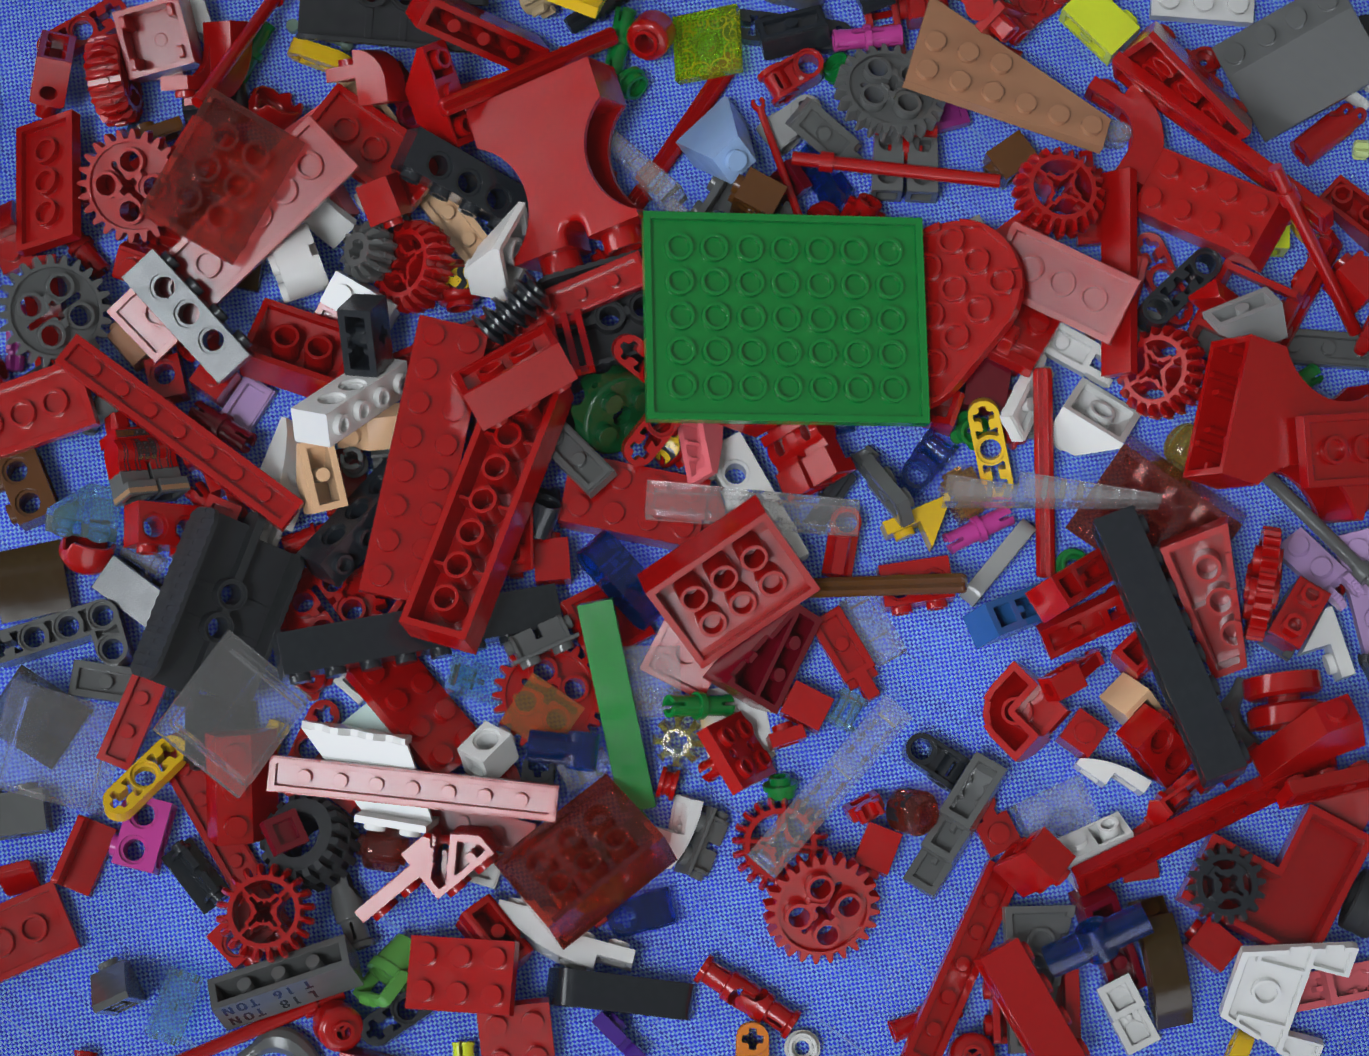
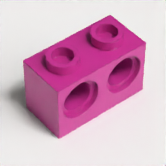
M151 798L141 809L148 806L152 807L155 813L153 821L148 825H140L138 821L140 810L130 819L123 821L119 835L114 834L112 837L109 855L113 856L111 860L113 864L159 876L163 862L161 857L165 854L178 806L170 802ZM125 799L123 800L121 805L123 807L127 806ZM141 841L145 847L144 854L140 859L132 861L129 858L128 849L132 843Z

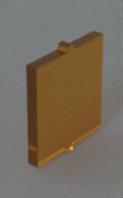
M533 672L521 691L513 695L514 701L500 722L552 757L565 736L572 734L571 728L585 707Z

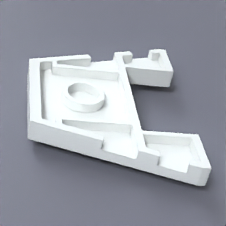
M1348 941L1241 946L1218 1009L1220 1017L1253 1038L1261 1039L1274 1047L1276 1052L1282 1056H1320L1324 1047L1322 1038L1291 1031L1290 1028L1311 970L1316 969L1349 978L1359 951L1357 943Z

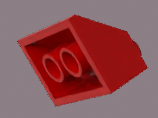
M264 298L247 335L253 343L249 349L255 355L240 368L241 376L308 397L344 374L338 321Z
M546 322L452 374L483 431L503 426L508 422L510 416L521 410L525 412L539 405L541 399L551 393L559 394L571 387L573 381L578 379L563 349Z
M276 728L204 732L208 840L217 846L250 844L263 840L264 835L261 834L262 830L259 824L267 820L270 813L275 814L278 810L276 806L279 804L278 792L267 791L270 755L277 754Z

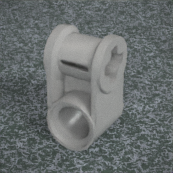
M809 94L801 95L781 110L767 117L781 156L791 151L803 140L785 122L807 96L822 108L815 96ZM760 123L757 126L756 130L763 138V140L766 142V144L769 146L762 124Z

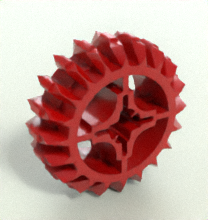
M105 33L89 39L84 48L83 58L85 63L83 67L86 74L85 80L88 85L87 91L90 93L91 103L95 106V112L108 127H123L138 122L143 113L144 102L142 96L144 93L141 83L130 81L128 78L118 35Z
M1060 146L1055 148L1052 153L1045 148L1041 150L1039 155L1036 153L1030 155L1027 162L1022 163L1018 168V174L1015 175L1012 181L1015 187L1011 191V197L1017 199L1013 210L1023 211L1020 216V222L1030 220L1032 222L1031 229L1036 230L1039 227L1043 229L1042 234L1045 236H1049L1053 232L1057 241L1062 239L1065 234L1069 239L1076 237L1078 232L1081 234L1087 232L1090 225L1095 224L1099 219L1098 213H1101L1105 204L1101 200L1105 197L1106 190L1100 188L1103 183V177L1093 176L1096 171V165L1087 167L1085 165L1086 156L1080 157L1079 160L1074 158V149L1069 150L1064 155ZM1064 186L1065 188L1061 192V196L1059 195L1055 201H1052L1056 191L1058 192ZM1036 194H1038L1041 197L1042 203L1039 201Z
M405 220L402 225L394 226L393 242L398 244L394 251V256L397 259L391 263L392 272L385 273L383 281H375L374 286L379 289V293L386 295L387 299L392 300L393 303L398 305L396 309L399 312L405 314H424L426 309H434L435 301L443 300L442 292L444 289H450L448 281L451 276H454L451 272V267L457 261L451 257L455 251V248L450 245L451 237L446 235L444 229H441L438 225L424 220Z
M1165 325L1163 328L1152 326L1150 333L1139 331L1140 341H1137L1138 374L1117 378L1118 384L1124 386L1119 393L1122 397L1128 399L1126 404L1130 408L1136 410L1139 415L1144 417L1149 416L1154 420H1161L1163 417L1170 420L1174 419L1175 413L1180 415L1186 414V404L1190 406L1197 405L1194 396L1196 393L1199 395L1201 393L1200 385L1204 378L1202 371L1206 369L1207 361L1202 358L1207 352L1204 348L1198 346L1199 341L1197 338L1189 336L1188 332L1181 328L1176 329L1173 326ZM1175 347L1179 353L1175 356H1165L1161 350ZM1152 389L1155 391L1161 390L1165 396L1151 399L1147 392Z
M768 798V810L766 811L757 802L754 804V809L758 814L756 817L747 811L743 813V818L750 823L748 827L739 823L735 826V829L743 833L744 837H733L732 844L743 846V850L735 851L732 855L734 859L744 857L746 861L740 864L737 869L739 872H743L748 868L752 870V873L746 879L748 883H752L757 876L760 877L762 881L758 889L764 891L767 882L773 883V886L778 885L773 874L783 875V864L788 856L800 853L809 854L810 850H813L817 856V853L823 854L825 849L829 850L826 846H818V841L826 840L828 834L826 832L816 834L815 829L819 828L823 821L818 819L810 823L808 819L812 816L814 810L809 808L804 815L800 814L798 811L801 808L802 802L799 800L795 802L793 810L787 808V798L782 799L781 808H775L774 799ZM777 817L776 831L773 835L760 838L751 837L753 831L760 823L769 818ZM788 818L796 821L803 827L810 843L795 840L789 835ZM782 827L784 843L790 844L792 847L789 852L784 850V855H781L780 864H778L776 848L766 844H770L771 840L776 842V837H779L780 828ZM750 848L770 854L773 863L772 874L763 870L755 862Z
M260 863L256 867L257 876H253L252 871L246 867L243 869V875L246 878L244 882L236 876L230 878L231 882L237 887L234 891L223 887L221 892L230 897L228 903L223 901L217 902L216 906L227 910V914L217 916L216 922L228 923L229 926L223 928L219 933L221 937L234 935L227 944L230 949H235L240 944H243L239 950L240 957L246 958L252 949V959L254 962L259 963L263 952H266L267 961L274 963L276 950L279 951L282 958L287 959L289 958V952L286 948L288 944L297 951L302 948L300 943L295 940L298 934L305 939H309L310 933L303 930L302 926L303 923L308 925L315 924V919L305 916V912L315 910L316 905L314 903H303V900L309 898L312 892L310 889L298 892L304 880L298 877L290 883L291 869L286 868L279 877L277 876L279 865L272 864L269 874H266L264 864ZM266 883L278 884L284 887L281 892L275 893L267 899L260 898L252 890V888ZM244 897L250 906L251 912L249 918L244 922L245 925L240 929L237 913L239 904ZM292 897L295 915L290 929H288L282 921L281 912L288 904L287 901ZM255 900L257 903L268 908L270 904H273L270 913L278 926L264 918L262 923L259 922L262 913L254 902ZM266 927H270L281 937L270 943H256L248 939L254 932L257 933Z

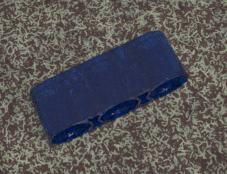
M605 530L601 531L577 552L576 557L581 567L609 598L613 597L614 604L635 627L645 630L662 616L645 594L637 574L643 571L644 568L613 534Z

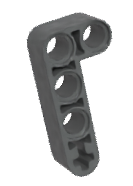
M105 599L95 600L0 630V644L4 643L10 647L4 650V657L0 656V667L3 668L17 666L89 642L94 643L96 654L106 665L126 667L133 659L134 649L122 611L111 601ZM106 609L112 610V621L106 626L98 625L97 618L100 612ZM71 620H77L79 623L77 633L66 637L63 633L65 624ZM36 631H43L45 636L44 642L40 646L32 648L29 644L30 636ZM118 642L122 643L123 652L121 656L117 659H109L107 651L110 645ZM16 645H20V647L23 649V651H21L20 649H18V648L15 647V646H16Z

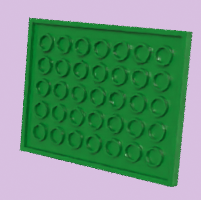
M643 211L641 224L645 423L927 427L930 424L922 218Z

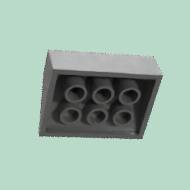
M1294 0L1212 47L1227 78L1241 102L1247 108L1249 116L1265 143L1369 85V35L1350 0Z

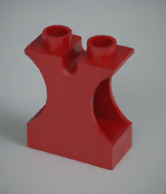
M587 56L465 109L477 149L493 153L506 161L519 176L526 192L529 208L528 227L523 243L514 257L515 267L541 272L545 276L557 271H564V269L582 266L584 264L581 257L592 252L588 238L602 241L608 258L628 253L632 250L642 249L641 220L645 210L635 205L621 190L611 163L613 132L621 113L627 106L613 66Z
M1253 334L1211 341L1182 478L1215 489H1227L1259 485L1263 479L1275 472L1289 479L1301 490L1309 502L1312 511L1325 524L1363 521L1365 512L1369 510V484L1301 489L1295 417L1369 412V384L1343 388L1334 398L1330 399L1316 392L1302 379L1293 365L1287 346Z

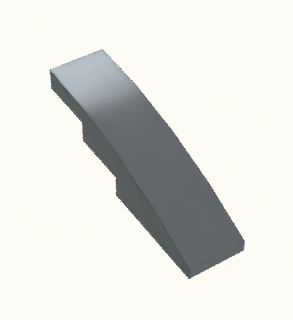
M976 751L940 808V815L921 843V850L903 877L905 883L932 899L936 898L988 809L1007 773L1006 768Z

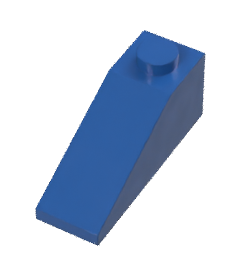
M1038 584L984 603L962 617L977 649L1008 638L1043 622L1025 595L1026 592ZM1076 603L1075 605H1073L1072 607L1068 608L1067 610H1070V609H1072V608L1078 606V604Z

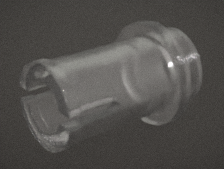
M123 546L120 552V556L143 568L148 576H159L168 563V558L164 557V552L159 550L157 555H139Z

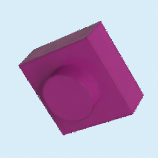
M946 102L941 119L935 124V126H938V134L967 127L971 121L967 109Z

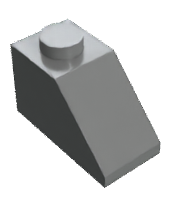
M1267 286L1202 312L1203 318L1218 334L1227 338L1253 334L1277 342L1288 337L1283 303Z

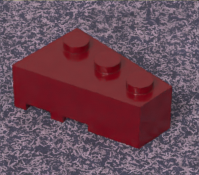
M798 604L721 656L702 678L752 708L777 715L823 619Z

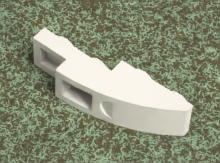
M281 417L260 469L300 498L296 482V444L302 442H296L294 439L292 420ZM300 511L284 531L293 532ZM266 520L259 539L277 547L283 532Z
M513 897L508 898V901L499 899L498 905L520 931V937L525 938L534 950L554 962L570 969L594 971L596 963L631 972L636 950L631 949L629 943L618 939H609V942L595 939L594 934L584 930H574V933L567 932L569 917L563 916L564 912L559 909L543 907V910L529 907V903L522 899Z

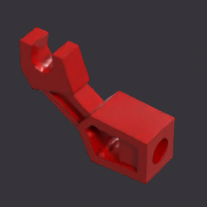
M1100 648L1090 649L1085 652V656L1074 658L1070 662L1062 664L1038 678L1037 680L1047 702L1061 701L1088 686L1085 679L1099 666L1105 664V659Z

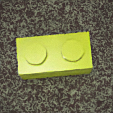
M1071 0L1062 8L1058 19L1106 66L1112 62L1111 59L1119 51L1123 52L1137 37L1141 28L1137 25L1136 17L1130 11L1120 9L1113 0Z

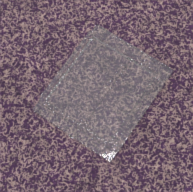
M227 630L153 728V731L238 799L249 784L255 780L302 715L312 697L297 685H290V680L281 682L277 668L232 631Z
M12 679L0 720V789L102 817L104 812L103 795L111 786L116 766L97 759L96 756L117 709Z

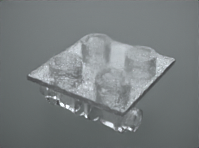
M623 646L638 717H666L663 710L672 709L673 706H662L664 697L666 695H681L680 646Z

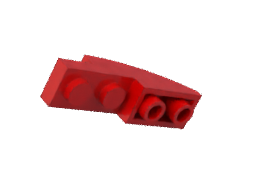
M1340 174L1319 198L1334 208V221L1358 245L1369 253V195Z

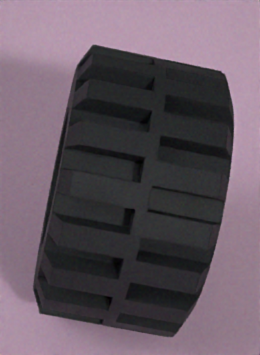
M295 794L289 797L288 803H279L276 806L278 810L275 814H269L267 819L295 808L308 836L319 829L315 845L302 856L303 845L273 857L264 837L260 841V849L265 851L261 857L263 862L268 864L267 868L269 870L272 864L279 865L277 876L280 877L283 871L289 868L292 870L290 883L294 879L301 877L304 883L300 889H310L311 891L314 889L317 892L325 891L326 885L331 888L338 884L337 879L340 876L345 878L349 874L347 868L349 865L354 866L357 860L353 857L354 853L360 850V843L355 841L360 837L359 829L354 827L356 822L346 811L325 797L301 795L300 798Z

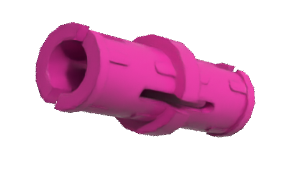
M863 24L862 28L832 30L834 52L857 50L858 48L864 49L867 52L869 46L880 48L882 43L886 44L887 47L903 46V29L901 24L871 27L870 24Z
M1003 504L1001 507L981 517L975 515L969 518V523L942 534L944 543L947 541L950 543L946 545L948 551L953 555L977 541L983 543L989 540V535L1014 525V516H1006L1012 513L1009 507Z

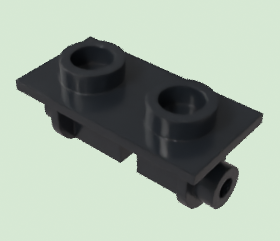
M190 837L185 841L181 839L171 847L172 850L161 857V860L204 915L215 908L218 901H224L228 898L221 890L223 887H229Z

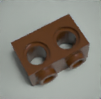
M750 167L746 176L738 175L730 190L731 194L727 201L732 203L729 213L777 214L782 205L787 186Z
M36 448L0 459V493L6 492L10 504L5 505V508L13 525L18 523L25 531H29L65 515L41 453ZM21 466L27 467L26 477L21 481H13L12 474L14 470ZM32 498H39V509L34 513H26V503Z

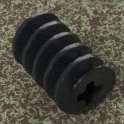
M526 270L525 274L528 282L525 283L518 278L514 279L517 287L516 292L507 287L503 289L507 300L502 301L497 297L492 298L496 307L494 311L486 306L482 307L485 319L482 320L475 315L472 316L473 321L492 342H496L501 346L509 343L506 333L512 337L519 336L516 324L524 328L530 326L527 315L535 319L541 317L538 306L546 310L551 308L546 291Z

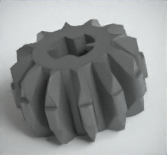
M368 223L354 225L352 234H345L346 244L340 247L344 251L343 256L339 260L345 265L344 273L363 283L383 281L385 273L392 272V261L397 259L394 256V251L398 244L393 242V233L381 228L380 225L370 227Z

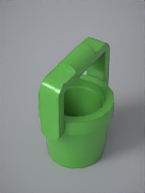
M400 933L396 934L368 962L367 968L369 971L363 977L364 985L355 988L353 991V995L362 1005L385 1008L392 1003L398 993H402L407 989L411 944L409 937ZM378 981L386 986L380 994L370 992Z

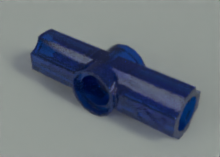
M1138 902L1106 918L1103 916L1089 917L1077 925L1074 933L1040 949L1054 978H1057L1089 962L1094 965L1107 963L1118 955L1120 948L1154 933V930L1141 903Z

